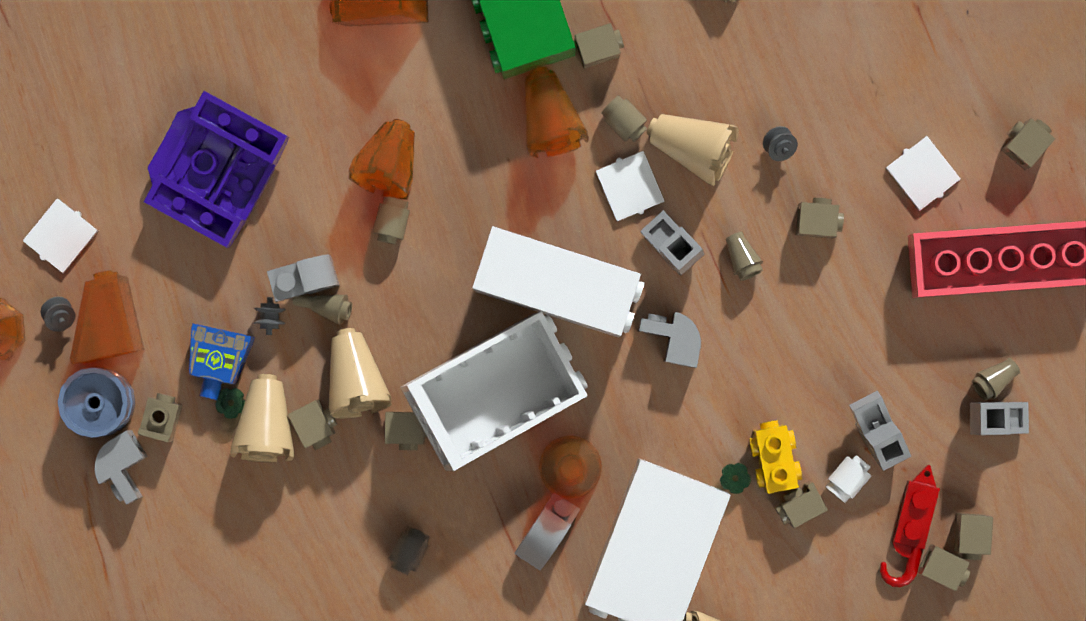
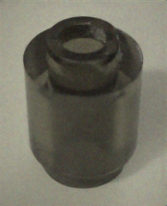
M407 526L405 532L401 531L388 558L393 561L391 567L406 575L409 574L410 570L417 572L430 546L428 541L431 536L411 526Z

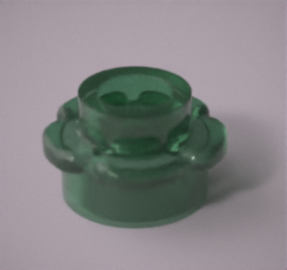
M237 388L221 390L215 402L217 411L229 419L238 417V414L242 413L245 403L243 392ZM229 400H233V401H234V405H233V406H229V404H228V401H229Z
M736 463L735 465L728 464L722 469L720 483L730 493L739 494L743 492L744 488L749 487L751 475L748 474V468L741 463ZM734 475L738 476L737 481H733L732 478Z

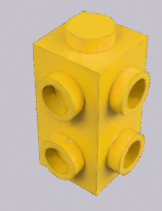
M778 420L759 423L760 429L753 430L754 437L749 438L752 456H758L760 465L759 469H755L758 488L764 487V491L767 494L799 488L798 480H802V471L799 461L794 462L792 449H796L793 430L788 431L787 425H779Z

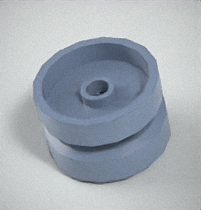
M106 368L82 369L68 377L61 387L58 398L59 414L66 426L78 435L90 438L113 435L123 429L133 416L135 408L134 391L127 379L115 370ZM98 397L100 406L94 408L92 402H95Z

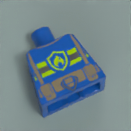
M192 323L189 375L203 378L199 396L218 400L222 382L236 384L238 382L255 337Z

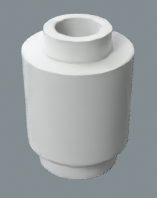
M857 455L853 459L846 456L828 478L830 482L826 488L846 503L850 497L853 499L870 479L871 475L867 472L870 466Z

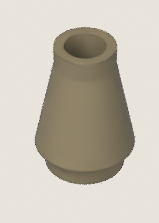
M743 232L735 233L725 239L734 275H738L740 281L750 279L763 272L761 266L763 261L746 240Z
M1008 358L1004 362L976 373V378L971 381L972 386L983 400L995 399L1013 378L1020 374V369L1011 358Z

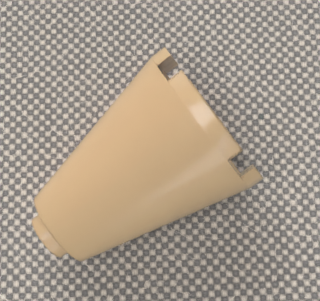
M661 114L658 119H652L647 135L651 136L650 143L706 183L714 186L715 180L719 181L729 164L733 151L730 150V140L737 141L739 129L731 124Z
M354 328L337 331V336L331 339L330 415L333 418L340 419L362 416L361 412L370 409L373 414L392 405L391 395L363 334L355 332Z
M259 374L258 379L251 381L230 448L231 457L235 458L237 453H242L241 459L247 461L277 462V456H285V461L294 459V448L283 382L278 381L276 375Z

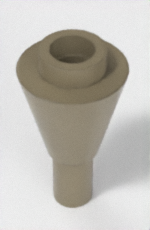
M303 294L293 298V305L312 309L313 312L338 325H341L344 320H348L352 312V302L348 301V295H320L313 297Z

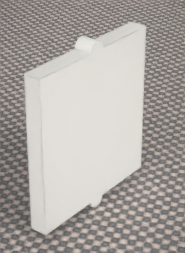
M928 136L912 148L904 149L903 155L886 167L887 171L919 211L934 199L942 198L944 196L943 192L960 180V177Z
M644 151L623 160L617 158L616 163L596 171L616 221L636 213L642 215L644 210L664 202Z
M57 198L23 242L40 254L41 260H47L62 273H65L98 230L81 217V212L73 211Z

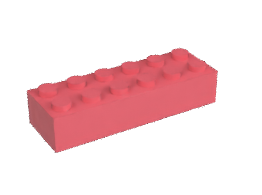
M1086 221L913 233L908 235L912 298L1086 286Z

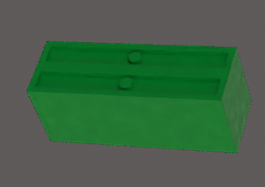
M471 0L475 13H482L484 20L479 21L486 44L492 42L494 50L489 51L495 74L501 72L503 79L575 56L576 47L560 0Z

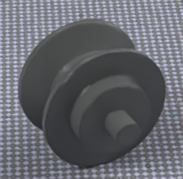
M783 126L772 128L763 138V148L775 161L789 159L798 147L797 139L788 128Z
M64 297L50 298L41 307V317L47 328L52 331H64L71 327L75 321V311L70 302Z
M267 297V303H260V308H254V310L260 312V319L255 321L254 324H260V329H266V335H272V329H279V325H285V322L279 320V313L286 309L279 308V304L273 303V297Z

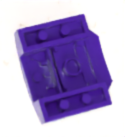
M203 91L196 106L177 112L161 145L147 168L152 187L144 203L226 248H230L262 195L290 137L210 93Z

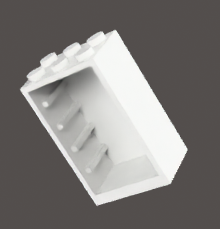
M492 226L472 288L475 292L537 312L542 311L543 314L611 336L620 337L622 332L628 333L631 328L635 313H631L629 310L632 302L637 303L639 301L645 283L639 281L640 273Z
M542 311L532 314L400 387L446 471H455L588 396L584 390L588 387L580 371L575 372L569 361L572 360V355L564 343L559 344L554 334L557 332V328L549 315L544 316Z
M638 458L584 598L585 605L589 606V612L605 619L610 614L618 617V621H683L731 495L718 488Z

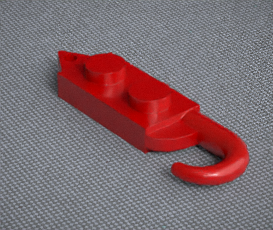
M926 465L911 481H907L892 539L895 551L908 558L904 574L901 577H892L888 574L886 562L880 564L882 579L892 587L900 588L909 585L918 572L940 488L936 487L930 465ZM925 471L929 472L927 477L924 475Z

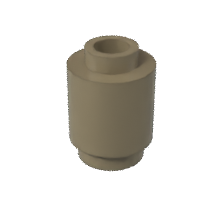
M619 95L601 112L606 118L604 121L625 142L629 138L635 142L647 130L644 126L647 119L627 99L623 100Z
M384 197L383 204L379 203L373 233L378 234V241L396 245L397 239H404L410 210H407L409 202L392 197Z

